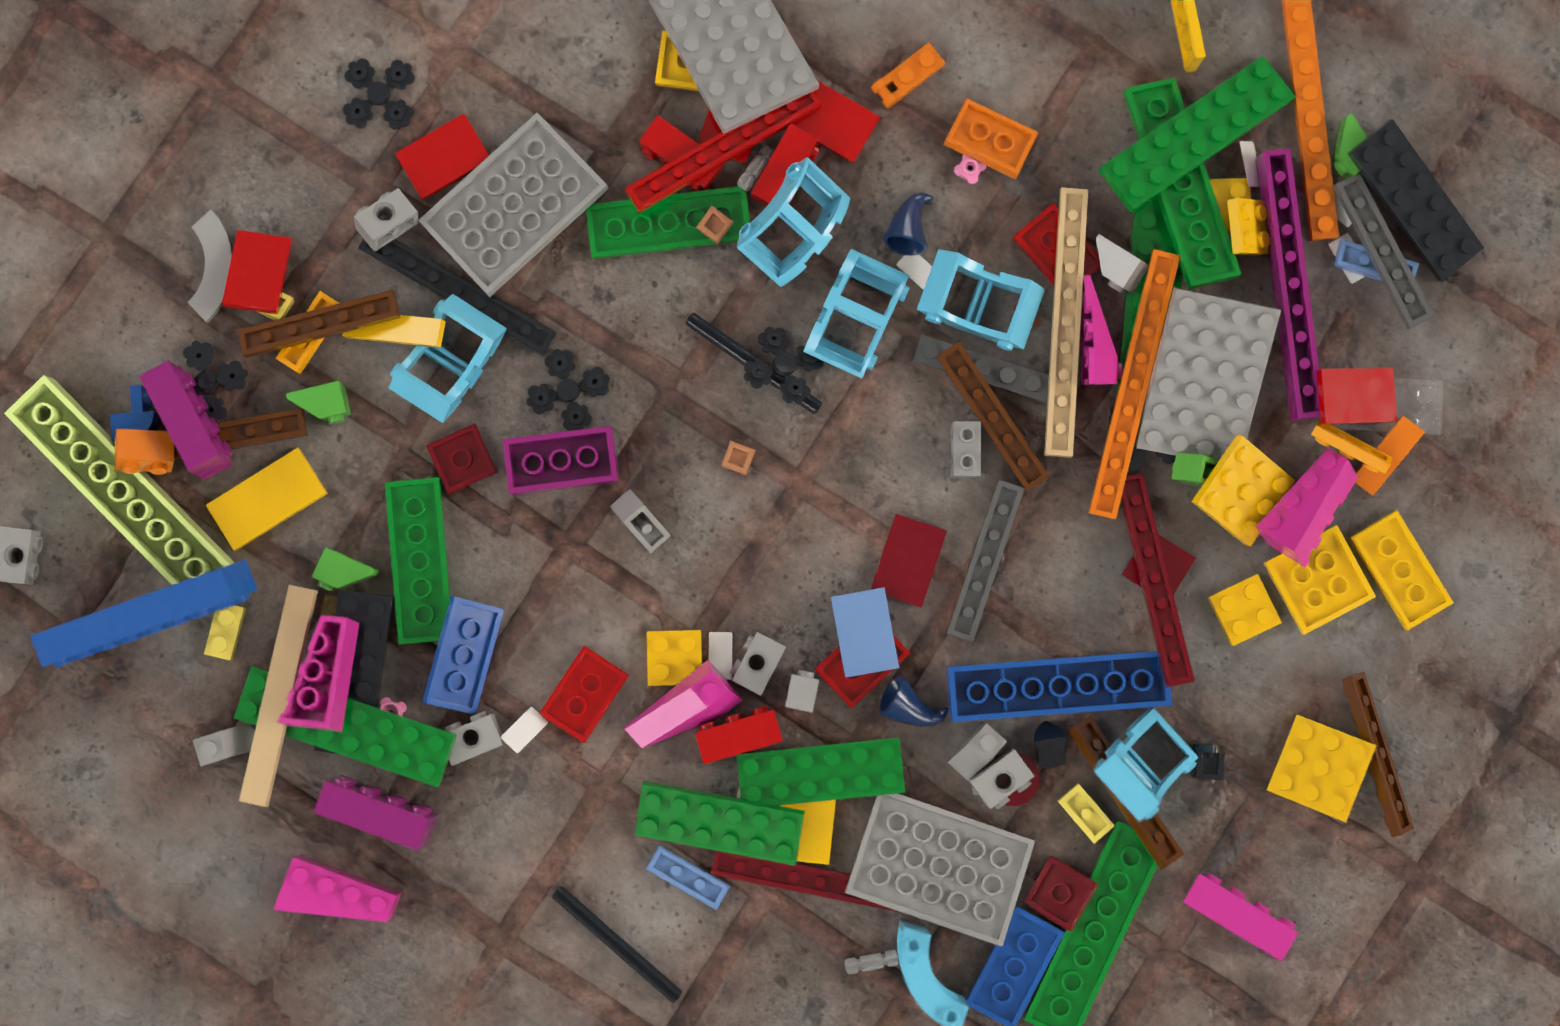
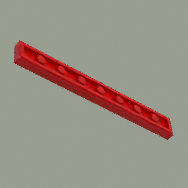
M814 91L727 133L723 134V132H720L627 186L625 192L637 211L641 213L788 127L790 123L793 124L821 107L822 103Z

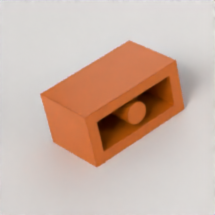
M116 430L115 471H122L127 474L143 471L151 472L155 475L172 472L174 442L168 431Z

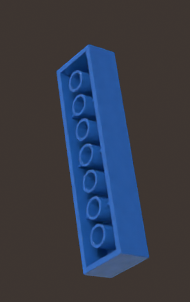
M245 559L36 633L30 637L41 666L53 663L54 668H57L72 661L80 660L95 653L137 640L146 635H151L169 627L183 624L189 620L249 600L248 594L257 591V587Z
M1157 651L946 667L951 722L1172 706L1171 687L1166 688Z

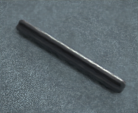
M692 313L686 320L688 327L742 365H745L748 361L755 362L757 359H760L696 313ZM774 371L772 376H770V384L779 390L786 376L779 375ZM810 394L799 405L812 414H816L821 408L822 402Z
M560 886L553 893V900L671 1003H675L682 995L680 988L564 887Z

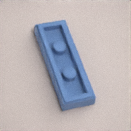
M1344 239L1340 240L1332 266L1382 282L1364 246ZM1405 259L1415 278L1419 263Z
M659 845L646 870L715 910L718 909L730 888V885L710 875L707 871L662 845Z

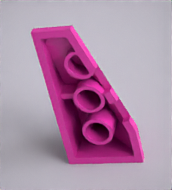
M1085 275L1083 276L1081 307V385L1118 384V379H1121L1122 364L1118 363V357L1091 276Z
M707 660L626 725L624 729L641 748L721 718L743 699L714 665Z

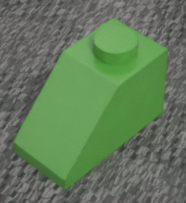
M1352 113L1340 122L1333 154L1336 171L1346 179L1360 173L1347 153L1367 137Z
M340 381L286 393L288 400L319 419L328 421L329 424L345 421L344 417L351 415L345 385Z
M1177 453L1172 468V479L1188 485L1202 487L1219 460L1205 455Z
M325 547L312 578L319 580L318 586L332 591L334 587L343 589L378 576L380 570Z

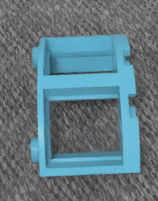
M806 157L799 163L795 162L788 167L785 179L772 201L751 223H746L740 229L737 248L782 287L807 267L804 263L808 261L814 252L819 255L833 237L829 234L835 223L841 224L846 214L850 197ZM799 186L823 207L814 226L788 204ZM778 216L804 239L782 260L756 238Z
M850 249L803 352L863 378L866 369L872 371L878 356L874 355V352L898 300L904 302L910 289V287L906 286L910 275ZM850 277L892 295L884 315L841 296ZM834 310L877 329L865 357L822 338Z
M938 249L917 310L925 314V319L935 324L942 322L974 336L996 342V346L1004 350L1012 351L1013 347L1024 350L1045 289L1030 279L1000 272L999 275L983 270L984 265L958 252ZM956 271L978 280L965 319L943 310ZM993 286L1021 294L1007 333L979 325Z
M454 294L445 301L440 300L433 310L434 318L444 320L446 316H449L483 338L471 362L468 364L442 346L437 348L416 345L402 364L397 363L390 373L392 377L389 385L390 390L441 423H444L462 402L461 398L465 395L468 388L472 389L484 371L481 368L486 364L489 356H493L507 329ZM423 353L460 377L446 395H443L409 373Z
M1149 707L1127 728L1125 733L1127 737L1123 741L1118 738L1105 752L1107 759L1101 758L1094 768V772L1139 822L1144 817L1146 820L1150 819L1158 812L1159 808L1157 806L1160 804L1167 789L1182 773L1187 774L1197 765L1195 760L1198 759L1193 749L1154 707ZM1155 722L1186 754L1162 780L1155 775L1131 748L1139 737Z
M900 919L897 931V954L903 976L911 994L923 1011L940 1025L963 1026L969 1006L962 995L945 987L934 976L929 962L931 935L927 927Z

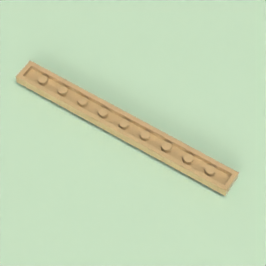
M1063 187L1060 189L1044 456L1073 457L1088 189Z

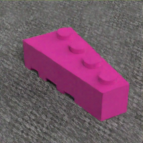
M1329 448L1326 449L1256 526L1269 546L1306 568L1310 561L1308 557L1313 548L1317 549L1321 542L1320 536L1326 526L1331 525L1336 508L1343 504L1358 478L1349 460Z
M321 615L307 648L309 652L305 662L300 665L297 673L299 674L293 690L289 692L286 699L288 703L284 713L280 714L277 723L291 727L342 732L359 629L358 622L345 617Z
M300 854L293 857L273 910L387 922L392 919L402 892Z
M1208 872L1205 876L1199 874L1183 902L1282 961L1298 934L1297 931L1293 930L1296 924L1282 916L1279 920L1269 915L1271 911L1269 908L1257 901L1253 906L1244 900L1246 895L1234 887H1231L1230 891L1220 886L1222 880Z

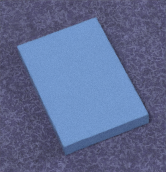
M885 588L831 597L845 678L899 668Z

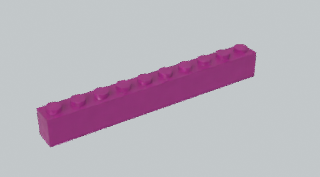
M1287 148L1263 151L1256 158L1261 200H1264V206L1267 209L1266 229L1270 237L1268 249L1275 308L1281 310L1278 320V331L1290 422L1316 420L1320 418L1316 371L1319 370L1291 150Z

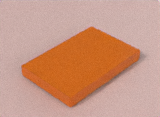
M966 98L943 145L1016 179L1039 132Z

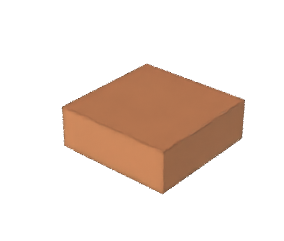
M711 206L696 229L716 244H719L734 224V221Z
M730 441L721 467L747 476L756 450Z

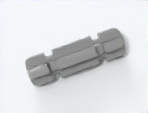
M766 145L760 149L759 154L754 157L746 168L745 173L740 176L737 182L740 188L744 191H749L752 188L754 182L760 177L773 155V149Z
M896 950L885 951V954L879 952L859 956L860 959L855 957L846 959L845 968L847 974L850 975L858 973V970L865 972L884 968V965L888 967L898 965L899 960Z

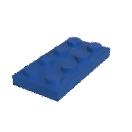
M451 596L422 702L476 715L504 609Z
M1015 905L1003 946H993L965 1000L968 1006L1005 1026H1016L1065 932Z

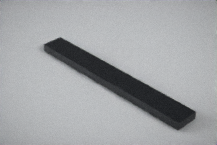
M364 239L358 247L362 252L445 300L452 294L456 295L507 328L505 331L506 335L542 356L545 355L557 335L556 331L493 295L489 297L478 286L396 239L375 252Z

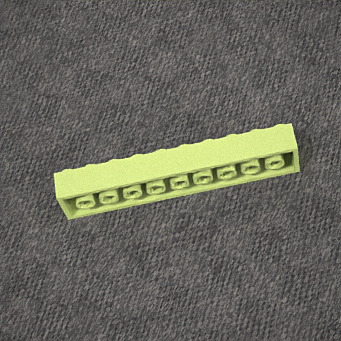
M43 375L4 413L172 585L235 563L146 472L138 471L137 473L127 474L122 471H115V442H112L111 436L55 379Z

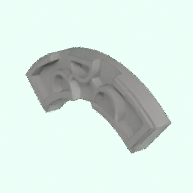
M212 209L191 227L202 244L205 256V269L201 284L188 303L207 323L214 318L222 307L232 258L230 237L222 221Z

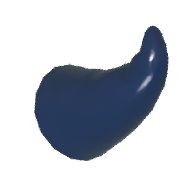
M922 192L916 193L900 205L884 236V243L889 249L907 256L920 255L928 250L921 223L922 207L926 202L931 201L933 196Z
M899 675L887 686L879 704V714L881 716L919 727L939 724L945 719L948 712L947 707L940 710L931 709L921 701L904 675Z

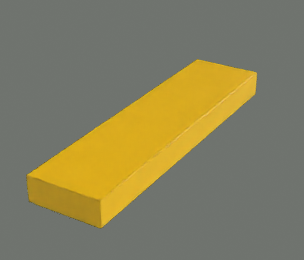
M400 315L398 319L344 332L342 336L348 339L441 348L446 321L436 318Z

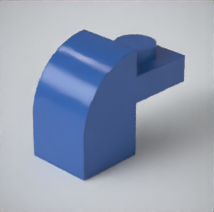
M130 386L132 413L110 414L112 442H115L117 429L157 431L159 428L161 417L157 412L150 411V408L153 407V402L144 386Z

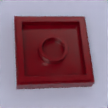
M472 424L426 445L447 495L498 473L476 424Z
M1159 535L1174 595L1196 558ZM1133 555L1121 576L1142 589Z
M1051 855L1023 903L1072 932L1099 884Z

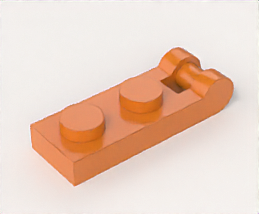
M928 42L890 73L876 81L871 86V89L875 94L881 96L883 99L882 103L889 109L944 67L946 62ZM891 83L897 89L893 93L887 88Z

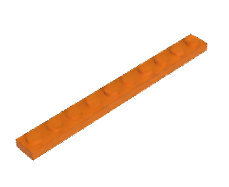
M1282 0L1292 92L1296 96L1293 102L1310 241L1337 239L1339 237L1312 4L1311 0Z
M1155 249L1152 250L1088 511L1089 514L1116 520L1176 276L1179 255Z

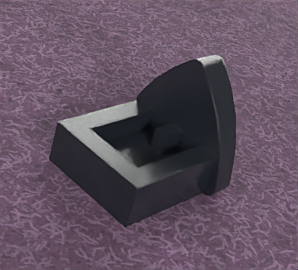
M1043 721L1034 734V746L1036 747L1039 769L1066 765L1065 743L1067 742V736L1058 726L1048 721Z
M1207 743L1194 744L1193 750L1196 751L1198 759L1195 760L1197 765L1194 770V778L1223 780L1227 747Z

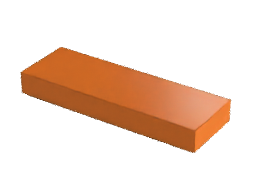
M1402 415L1376 446V449L1393 457L1385 474L1380 471L1378 473L1373 472L1362 463L1356 471L1358 478L1355 483L1373 496L1423 436L1425 431Z

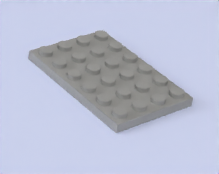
M649 0L723 134L819 88L817 79L771 0Z
M536 113L418 221L481 289L491 297L603 195L609 187L559 134Z
M1173 288L1134 446L1139 449L1175 456L1177 453L1205 455L1220 460L1237 434L1247 439L1281 310Z
M900 794L878 795L875 798L845 893L1002 947L1035 841Z

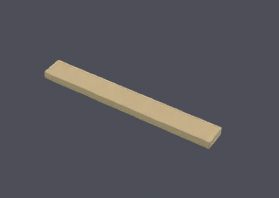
M293 585L288 586L239 801L263 807L269 806L287 725L277 723L280 714L284 713L288 703L286 699L298 679L299 674L297 673L302 662L318 593L316 590Z

